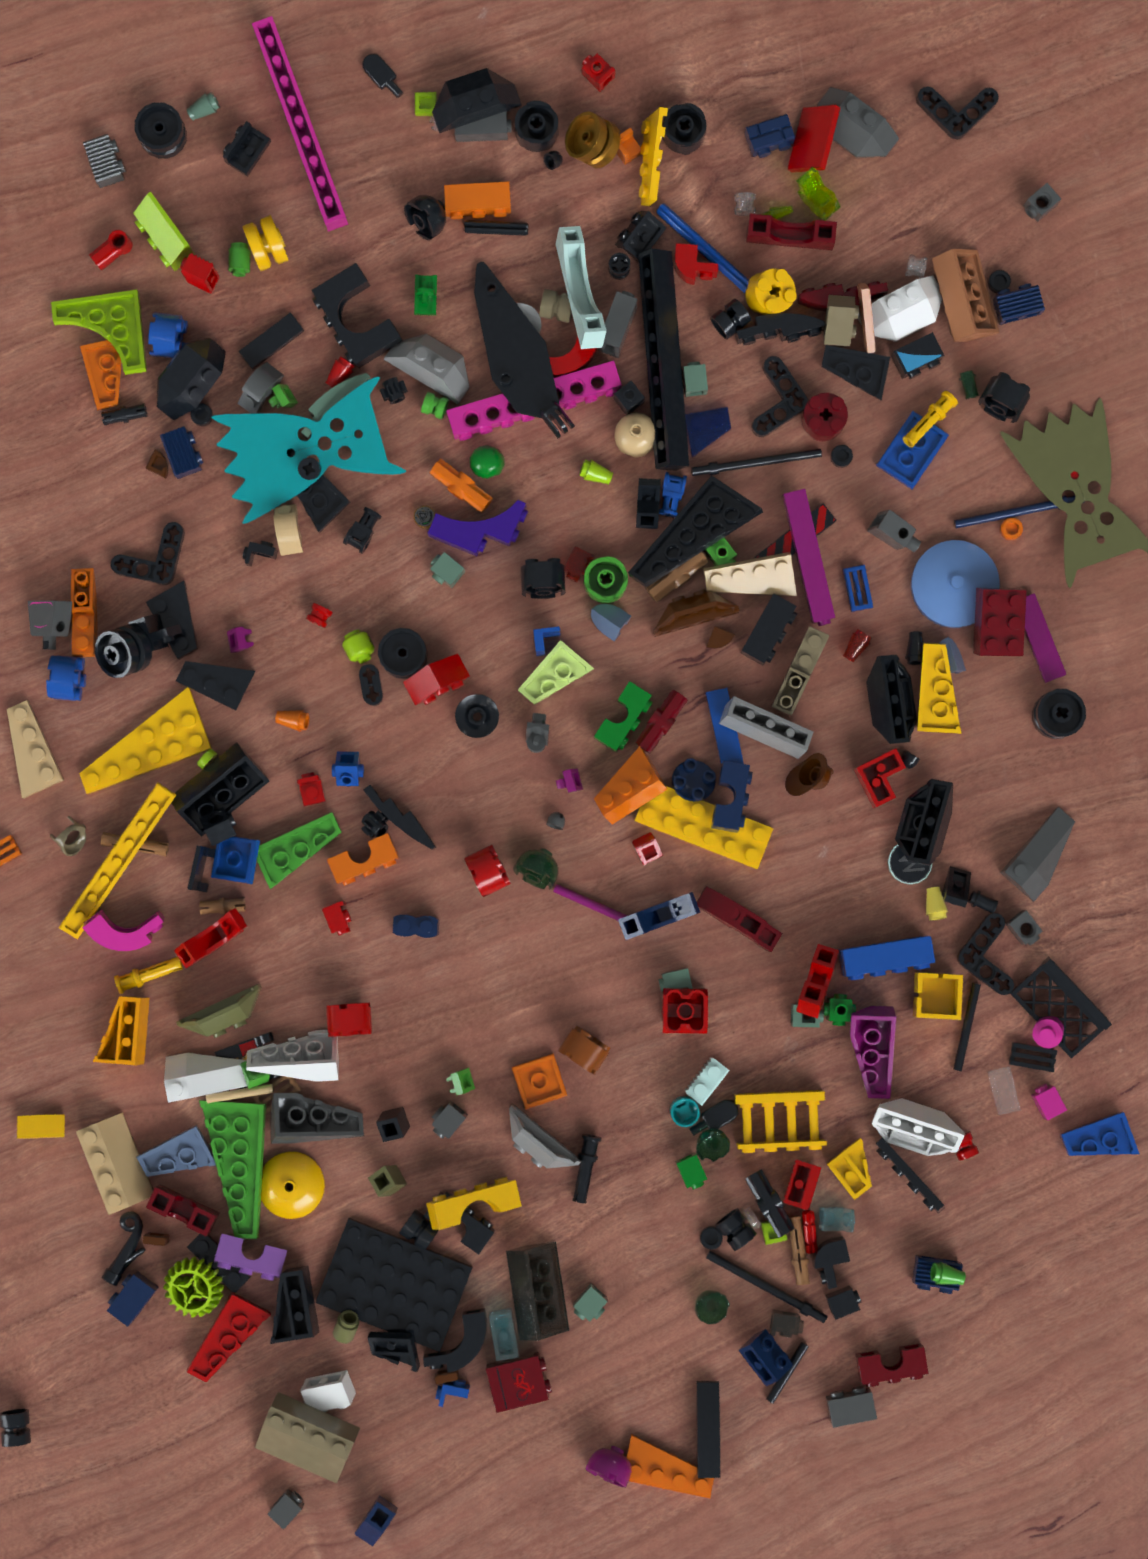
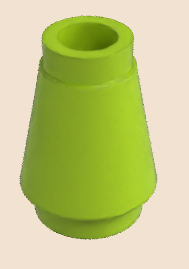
M585 459L579 476L584 477L583 480L609 485L613 472L592 459L590 461Z

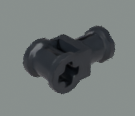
M364 507V514L360 521L354 522L343 540V544H349L357 548L361 554L365 552L374 534L372 529L375 523L382 517L367 507Z

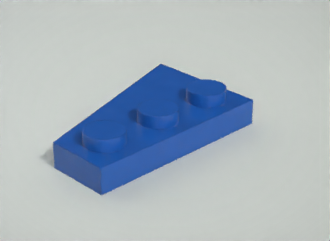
M1123 1111L1060 1133L1069 1156L1139 1154Z

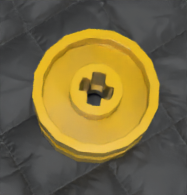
M271 215L260 219V225L263 230L261 234L253 222L242 226L260 272L271 268L268 253H272L277 264L289 261L284 249L286 247Z

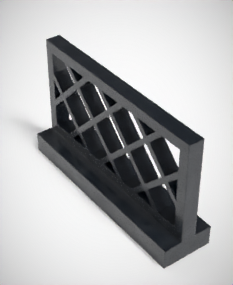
M1049 956L1010 993L1036 1022L1047 1016H1037L1035 1014V1004H1048V1016L1051 1014V1005H1064L1063 1017H1056L1063 1021L1064 1027L1063 1040L1058 1045L1071 1059L1104 1029L1106 1030L1112 1025L1110 1020ZM1044 971L1049 976V985H1036V976ZM1033 980V985H1027L1030 981ZM1052 980L1056 983L1057 986H1052ZM1023 988H1033L1032 1000H1022L1017 993ZM1035 989H1049L1048 1001H1036ZM1051 989H1061L1064 992V1002L1051 1001ZM1067 996H1068L1073 1002H1067ZM1026 1003L1032 1004V1009ZM1067 1005H1074L1080 1009L1079 1018L1066 1017ZM1084 1013L1088 1018H1082V1014ZM1066 1021H1079V1033H1066ZM1082 1021L1092 1022L1097 1029L1091 1034H1082ZM1066 1036L1079 1037L1078 1046L1072 1051L1065 1045Z

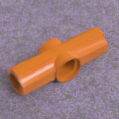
M441 458L435 463L429 473L445 485L451 494L461 501H466L481 514L493 500L490 495L475 485V482L461 471L458 472Z

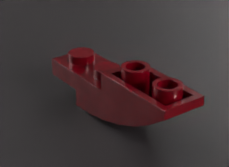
M875 281L868 284L871 300L881 298L887 295L889 291L887 282L880 284V281ZM836 283L826 284L822 289L818 290L814 288L805 289L799 294L797 299L798 304L819 311L827 310L828 295L855 297V305L859 306L858 286L850 287L844 292L842 284L836 285Z
M705 886L696 901L701 910L727 927L736 930L768 952L773 951L783 934L767 924V921L707 886Z

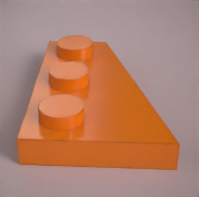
M108 340L80 346L97 411L119 406L121 359L118 352Z

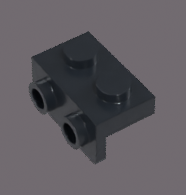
M246 121L244 125H240L236 130V137L232 143H228L224 148L223 158L226 164L248 177L271 143V139L254 129L251 123Z

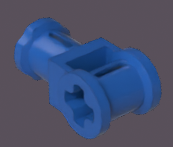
M669 472L665 473L662 488V498L664 500L662 509L659 510L660 515L672 518L678 515V503L681 501L682 495H684L687 476L679 477L670 475Z

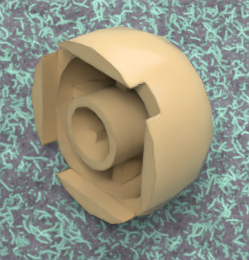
M635 412L627 414L620 419L614 434L615 443L619 450L636 458L645 456L653 450L655 428L650 417L643 413Z

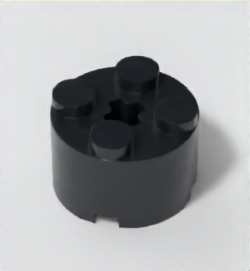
M530 101L516 113V138L520 146L529 151L541 152L551 149L558 137V116L548 103Z
M691 103L672 106L668 110L667 116L664 117L663 127H666L665 137L662 138L667 147L676 153L689 155L696 151L702 145L706 134L707 124L703 111Z
M1000 372L998 376L991 377L978 403L979 405L983 403L985 405L983 410L992 417L1004 422L1007 418L1012 419L1011 423H1015L1030 399V387L1024 383H1017L1008 374Z
M550 558L547 561L538 562V559L525 560V565L521 567L522 595L526 597V593L531 594L532 599L555 598V593L561 592V596L566 593L565 567L561 564L560 559Z

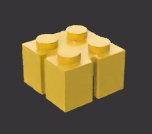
M915 972L914 992L918 993V997H913V1017L961 1020L963 975L939 973L938 978L937 973Z

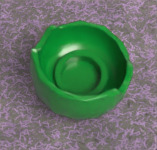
M490 445L476 448L470 457L471 470L481 478L489 479L500 475L505 466L504 456L501 451Z

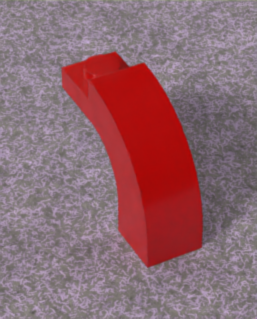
M577 336L576 343L569 353L561 357H549L553 377L556 378L585 369L594 358L597 348L581 349Z
M234 908L213 925L183 942L174 952L185 969L237 937L244 931L247 925L244 922L243 916Z

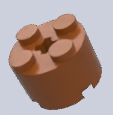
M576 1025L574 1029L572 1028L558 1051L595 1075L609 1055L610 1047L595 1037L591 1040L593 1036Z

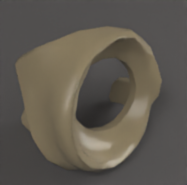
M68 816L67 818L73 825L67 827L57 838L53 834H50V837L58 844L66 856H74L85 844L86 827L84 824H79L72 817ZM79 831L75 841L69 844L65 843L70 832Z

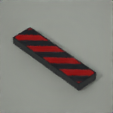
M824 503L811 512L816 537L837 521ZM790 530L754 558L790 552L791 556H793L796 552Z

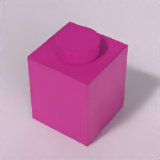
M1043 1084L1035 1089L1036 1093L1031 1095L1043 1119L1047 1121L1067 1111L1055 1086Z

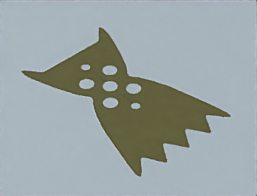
M1101 398L1096 403L1092 417L1073 404L1069 424L1064 423L1049 412L1044 433L1025 420L1021 441L1001 431V436L1035 485L1054 505L1067 514L1064 528V568L1066 583L1069 588L1072 587L1078 569L1138 548L1148 553L1147 537L1117 506L1108 501L1111 487V454L1105 411ZM1073 471H1076L1079 474L1077 480L1072 479L1071 473ZM1091 481H1097L1101 485V491L1098 494H1091L1088 491V484ZM1065 490L1073 491L1075 494L1074 502H1064L1062 493ZM1084 501H1090L1094 504V511L1091 515L1085 514L1081 510V504ZM1103 512H1110L1113 515L1114 520L1112 524L1104 525L1101 522L1100 516ZM1077 521H1084L1087 524L1088 529L1086 533L1078 534L1075 531L1074 525ZM1103 536L1105 538V542L1099 544L1097 542V537Z

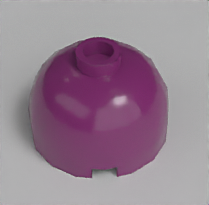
M611 1446V1449L601 1448L592 1454L585 1468L592 1475H598L604 1478L603 1480L619 1487L626 1488L631 1476L629 1460L623 1455L624 1451L615 1446Z

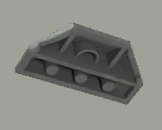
M830 87L817 104V106L837 105L840 107L833 141L856 158L886 157L899 140V137L887 120L851 92Z

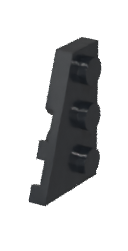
M185 581L146 601L152 614L158 613L163 629L180 624L182 633L174 635L175 640L168 642L178 660L198 649Z

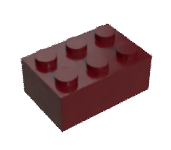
M976 588L973 654L979 656H1023L1027 590L1020 588Z

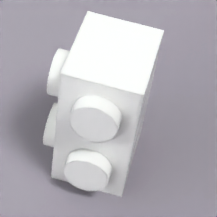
M347 1370L306 1378L300 1390L305 1404L323 1412L335 1408L344 1409L350 1406L356 1394Z

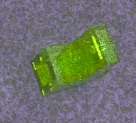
M811 167L796 181L800 189L797 191L800 198L820 219L826 221L841 208L835 193L824 186L818 170L814 167Z

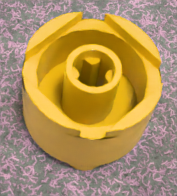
M774 268L753 275L748 281L749 284L745 290L748 306L754 312L762 315L777 314L787 310L797 297L794 281L784 269Z

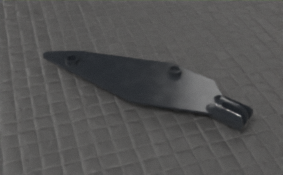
M479 262L476 265L474 294L492 380L517 413L542 418L558 439L561 435L552 421L563 434L567 433L568 429L562 419L570 429H573L575 425L559 404L546 342L486 263ZM495 288L493 292L489 291V289Z

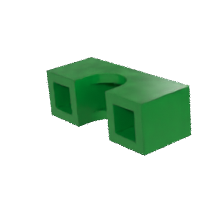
M629 681L617 700L627 709L628 716L626 720L621 723H613L605 718L594 735V739L614 752L618 748L623 750L629 740L626 737L630 730L634 732L641 722L638 719L641 712L646 713L653 702L650 701L652 695Z

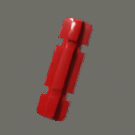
M805 1210L802 1212L806 1253L811 1254L817 1251L815 1214L813 1210Z

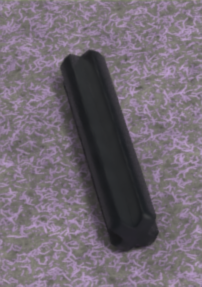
M466 220L464 231L465 233L526 236L528 235V223Z

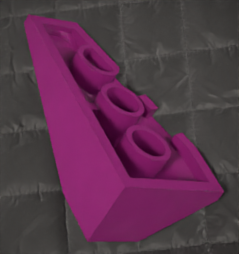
M869 1006L851 1013L850 1037L868 1098H891L896 1014L893 1006Z

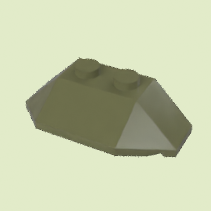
M256 984L176 1021L177 1026L206 1037L213 1035L214 1038L224 1035L227 1033L225 1029L234 1026L236 1029L247 1024L246 1019L251 1017L262 987L260 984Z

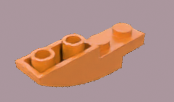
M71 569V655L73 657H95L98 621L94 569Z

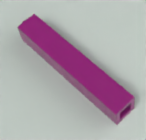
M801 489L784 493L782 498L812 623L817 622L818 626L831 624L830 619L835 618L806 490Z

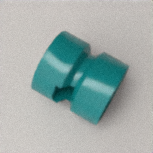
M680 1096L673 1100L670 1105V1115L677 1125L689 1127L697 1122L700 1110L692 1098Z

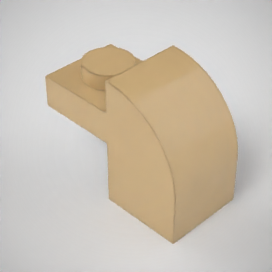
M296 504L274 508V526L281 556L302 553V537L298 525Z

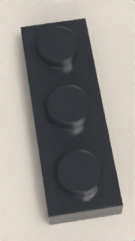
M199 1234L187 1248L199 1260L204 1258L206 1265L212 1263V1270L219 1269L216 1275L223 1277L221 1282L233 1293H236L251 1276L239 1273L240 1268L231 1266L230 1270L217 1267L218 1263L213 1261L218 1243L209 1235Z

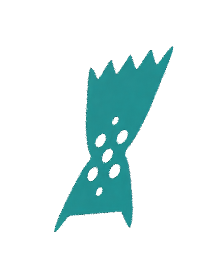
M380 377L372 378L354 389L331 407L321 420L317 422L301 416L278 413L222 414L211 417L215 421L231 428L217 443V446L238 454L224 472L245 479L244 483L232 495L234 499L253 504L242 524L259 518L297 496L319 479L331 465L344 470L373 474L394 475L406 472L405 469L387 460L370 400V393ZM339 418L343 421L344 427L340 432H334L330 428L332 419ZM302 427H307L311 431V438L307 441H302L298 437V430ZM356 430L362 431L363 435L361 438L353 436ZM326 436L332 441V445L328 450H321L317 446L318 440L321 437ZM342 446H348L352 451L351 457L347 460H343L338 456V450ZM288 449L296 451L293 457L287 455ZM309 455H316L321 465L320 475L313 480L302 478L298 472L299 463Z

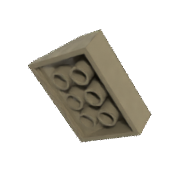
M278 1392L268 1411L255 1448L337 1483L360 1428Z

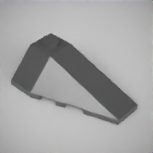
M1057 807L1000 873L1034 902L1049 885L1075 821L1061 808Z
M273 1093L270 1118L271 1144L363 1137V1114L343 1107L328 1105L317 1099L312 1100L298 1093Z

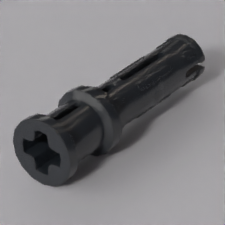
M582 1134V1149L578 1153L581 1163L572 1199L574 1202L577 1201V1203L583 1204L587 1203L594 1162L598 1160L596 1155L598 1143L602 1139L599 1136Z

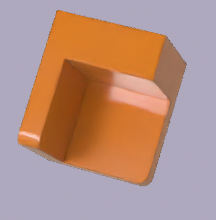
M632 128L620 134L621 139L617 155L624 165L641 155V147L633 137Z

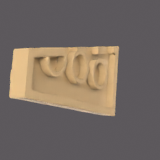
M790 552L703 568L707 592L797 596Z
M26 700L8 708L7 714L21 795L24 799L60 783L64 779L29 701Z

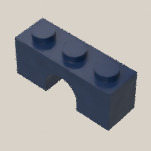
M723 761L718 785L731 789L734 800L729 805H715L711 824L712 829L737 833L739 828L744 827L745 815L742 814L743 806H747L749 793H745L746 786L751 784L753 772L749 771L750 765Z

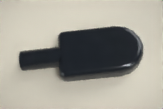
M367 55L362 63L365 73L379 89L383 90L385 87H388L396 98L402 96L403 91L394 82L397 77L396 73L379 55Z
M725 1099L702 1112L701 1117L703 1120L689 1129L693 1136L706 1128H709L710 1132H715L737 1117L738 1106L734 1101Z

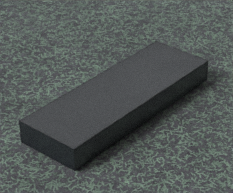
M290 312L242 348L239 353L253 370L303 333L304 329Z

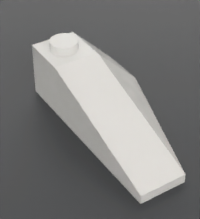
M315 1030L308 1032V1036L302 1038H288V1042L276 1045L271 1043L248 1050L246 1069L248 1071L310 1081L338 1080V1036L328 1037L327 1030Z
M189 1052L167 1056L164 1083L168 1103L246 1087V1081L240 1064L247 1060Z

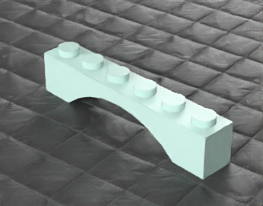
M559 227L555 245L580 348H602L606 327L603 315L597 308L590 289L586 267L585 243L581 227Z

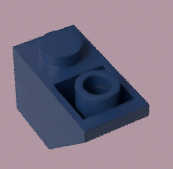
M379 1495L354 1534L373 1547L396 1515L398 1507Z

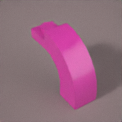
M100 910L84 922L82 928L96 943L105 948L116 951H132L152 942L150 932L154 934L163 927L162 923L165 917L160 911H157L140 925L124 928L114 924L103 910Z

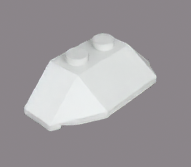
M934 275L917 279L871 304L874 336L897 342L936 321L942 296ZM859 312L858 320L861 324V316Z
M903 1098L879 1104L872 1120V1125L876 1127L887 1143L926 1156L957 1152L965 1136V1132L944 1112Z

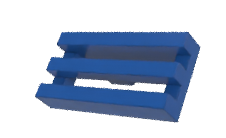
M865 565L844 568L843 575L851 612L873 608ZM859 570L861 571L867 604L864 605L857 575ZM849 572H852L859 606H855Z

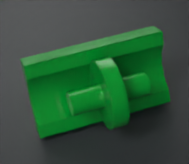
M415 275L414 315H436L437 275Z

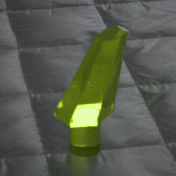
M792 206L769 207V211L761 213V215H771L775 219H779L794 212Z

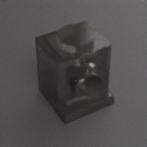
M772 1309L769 1328L770 1335L775 1336L776 1332H779L780 1336L791 1338L792 1334H802L804 1321L801 1320L798 1313Z

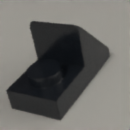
M952 866L949 867L942 891L944 902L966 907L969 897L971 872Z

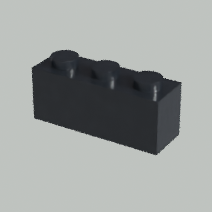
M773 594L740 653L762 666L766 661L770 663L776 653L773 650L776 642L781 644L787 633L783 631L787 623L791 625L798 614L794 612L797 606Z

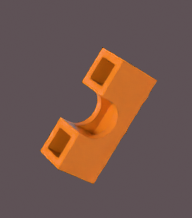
M386 833L368 841L371 855L364 863H356L349 851L327 859L336 883H343L344 886L356 882L355 877L363 874L365 878L376 873L375 869L380 866H384V869L397 864L395 860L400 857L390 834Z

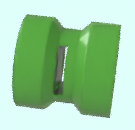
M427 392L422 404L421 413L427 415L431 413L436 418L442 420L446 413L449 399L445 397L438 398L435 394Z

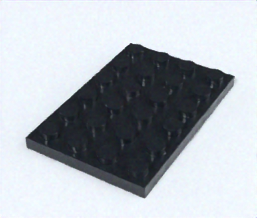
M348 1218L315 1303L340 1313L346 1310L353 1311L358 1315L360 1321L387 1332L412 1333L415 1343L440 1352L473 1267L427 1248L423 1251L414 1243Z

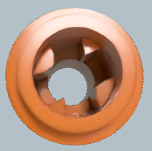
M278 710L275 717L277 724L299 732L307 730L310 720L309 713H305L304 710Z

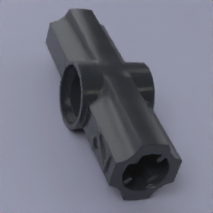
M762 1169L745 1178L757 1199L755 1200L764 1217H767L778 1238L794 1230L795 1227L784 1210V1204L776 1190H773Z

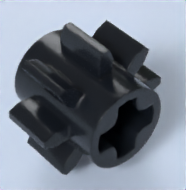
M394 377L382 383L384 388L380 389L384 402L389 400L390 404H396L405 399L404 393L408 391L403 380L399 382L397 377Z
M379 810L376 813L370 811L362 818L364 826L361 830L371 838L374 835L376 837L382 836L388 830L386 822L389 819Z

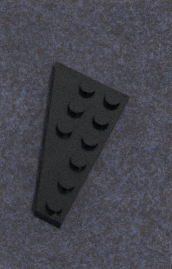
M711 475L631 568L628 574L647 588L763 513V510Z

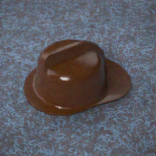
M814 753L794 767L786 777V791L792 796H801L811 789L819 790L826 787L834 771L828 766L825 756L820 753Z

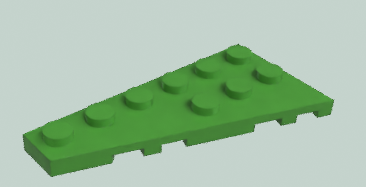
M199 1100L205 1116V1125L209 1131L210 1144L218 1175L222 1181L223 1194L228 1204V1213L234 1237L258 1239L266 1104L230 1101L207 1103L206 1100Z

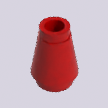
M340 356L338 360L335 359L325 383L333 388L345 381L353 373L352 370L355 366Z

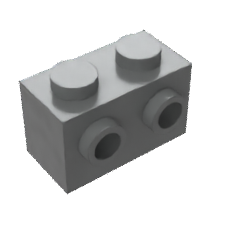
M452 1101L445 1108L441 1105L432 1116L435 1120L431 1124L435 1127L433 1131L442 1139L444 1137L449 1139L468 1114Z

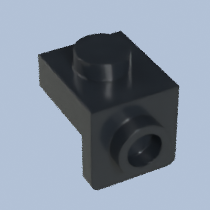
M261 541L260 544L249 542V546L244 548L242 559L245 560L247 566L252 567L255 555L276 560L278 551L273 547L274 544L266 541Z

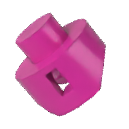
M1043 1017L1033 1027L1032 1035L1034 1041L1043 1048H1053L1061 1042L1064 1027L1062 1022L1056 1017Z

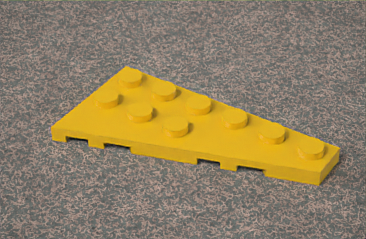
M187 687L81 771L79 774L86 794L94 793L212 749L191 689Z

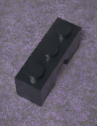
M445 1192L446 1197L453 1196L449 1192ZM467 1206L461 1217V1221L466 1226V1233L461 1239V1243L479 1255L494 1234L495 1229L492 1228L493 1224L484 1217L480 1220L474 1215L475 1211ZM427 1210L424 1217L430 1220L429 1213Z

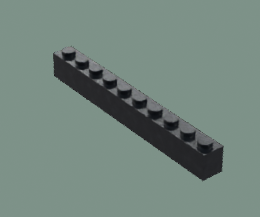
M652 248L638 254L651 420L655 428V439L653 442L655 469L676 471L689 467L673 258L672 251Z

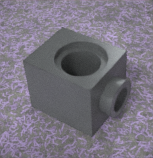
M1046 183L1027 199L1024 204L1025 212L1030 218H1034L1038 222L1058 205L1061 198ZM1036 201H1043L1045 203V207H1039L1036 204Z
M1022 910L1005 923L1021 945H1026L1027 943L1029 945L1034 944L1040 939L1039 934L1043 932L1027 910ZM1024 923L1030 926V932L1026 936L1020 931L1021 925Z
M287 1489L270 1508L267 1515L284 1530L304 1506L303 1498L296 1491L291 1492Z

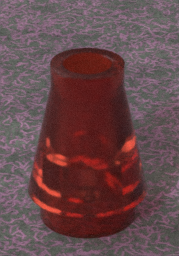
M859 629L855 633L852 632L843 656L854 663L871 644L869 642L872 637Z

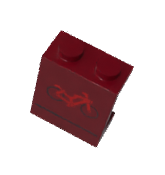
M539 1352L534 1353L532 1357L500 1365L495 1363L486 1365L496 1413L549 1400V1393H552L550 1380H545L543 1371H547L544 1357L540 1358Z

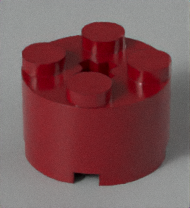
M820 393L811 397L802 414V426L811 438L817 441H830L842 432L848 419V410L844 400L832 393ZM822 414H826L828 417L827 421H824V418L821 416Z

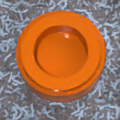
M1007 518L1000 526V533L1006 540H1015L1023 532V525L1017 518Z

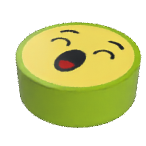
M209 749L198 760L197 765L203 770L216 759L218 754L213 749Z

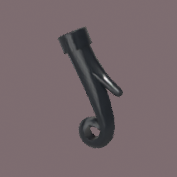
M126 1212L121 1216L119 1221L121 1228L132 1232L113 1263L109 1268H106L101 1277L106 1282L115 1286L120 1282L126 1268L146 1251L145 1248L135 1251L143 1229L142 1220L135 1212ZM129 1218L133 1219L135 1225L128 1226L126 1220Z

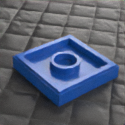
M233 836L216 844L211 878L253 884L260 841Z

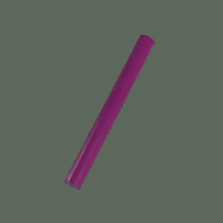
M556 884L553 892L617 921L627 916L561 885Z

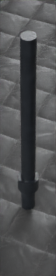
M819 448L717 463V461L709 462L708 465L691 467L692 476L710 474V476L718 475L719 472L818 458L822 457V451Z
M712 1251L708 1252L706 1259L795 1307L804 1316L807 1317L809 1315L825 1323L828 1315L813 1308L811 1303L807 1301L802 1302Z

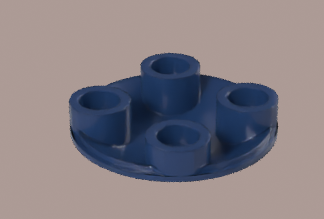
M689 758L675 768L672 775V785L676 793L683 799L693 802L702 801L712 794L715 788L716 774L705 763Z

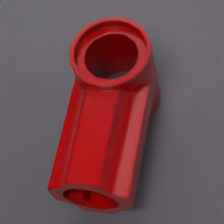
M114 230L110 233L108 239L91 252L89 256L102 271L119 256L129 253L132 250L133 244L125 232ZM125 238L123 245L116 246L119 239Z

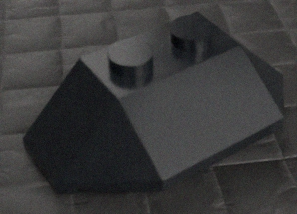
M484 68L446 81L432 114L439 133L520 107L522 104L515 84L490 69Z
M211 338L184 343L157 379V408L173 421L194 410L221 376L226 351Z
M897 655L877 656L866 681L872 725L890 744L910 742L911 734L917 722L911 676L899 661L900 659Z
M931 779L926 785L919 788L906 799L895 840L909 862L931 866L940 855L952 815V782Z

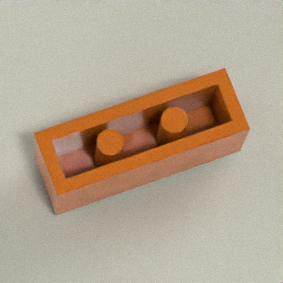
M509 182L444 185L446 217L458 220L462 219L463 216L484 218L485 215L505 217L507 214H511Z

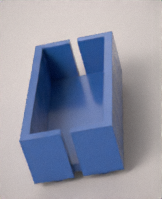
M920 936L839 949L838 954L841 974L848 977V980L863 979V974L868 973L873 977L886 975L887 970H891L892 973L907 972L908 967L911 966L917 970L930 968V963H935L931 936Z

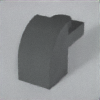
M267 362L261 365L241 389L243 393L237 404L251 414H259L267 397L274 393L272 388L280 384L284 374Z

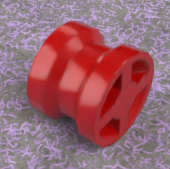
M313 603L311 606L312 611L307 615L306 619L320 627L326 628V621L328 617L332 616L333 612Z

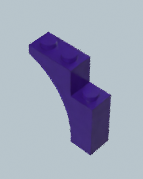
M517 500L505 512L482 521H458L436 513L428 531V536L476 557L479 552L483 553L486 547L487 540H485V537L510 547L511 542L515 543L519 536L520 530H517L520 521L524 523L527 517L526 503Z

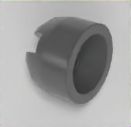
M553 812L548 817L546 825L554 829L563 830L565 817L563 814H559V812Z

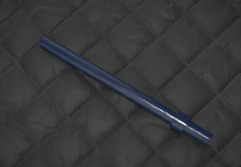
M1064 495L1062 499L1066 503H1072L1075 500V496L1066 497ZM1051 501L957 519L954 520V526L957 529L1058 507Z

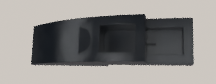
M793 313L767 314L755 317V326L736 331L735 338L737 345L743 343L746 346L755 343L757 339L764 338V340H770L779 334L781 342L787 340L788 343L800 340V337L805 335L809 337L820 335L821 331L825 328V321Z

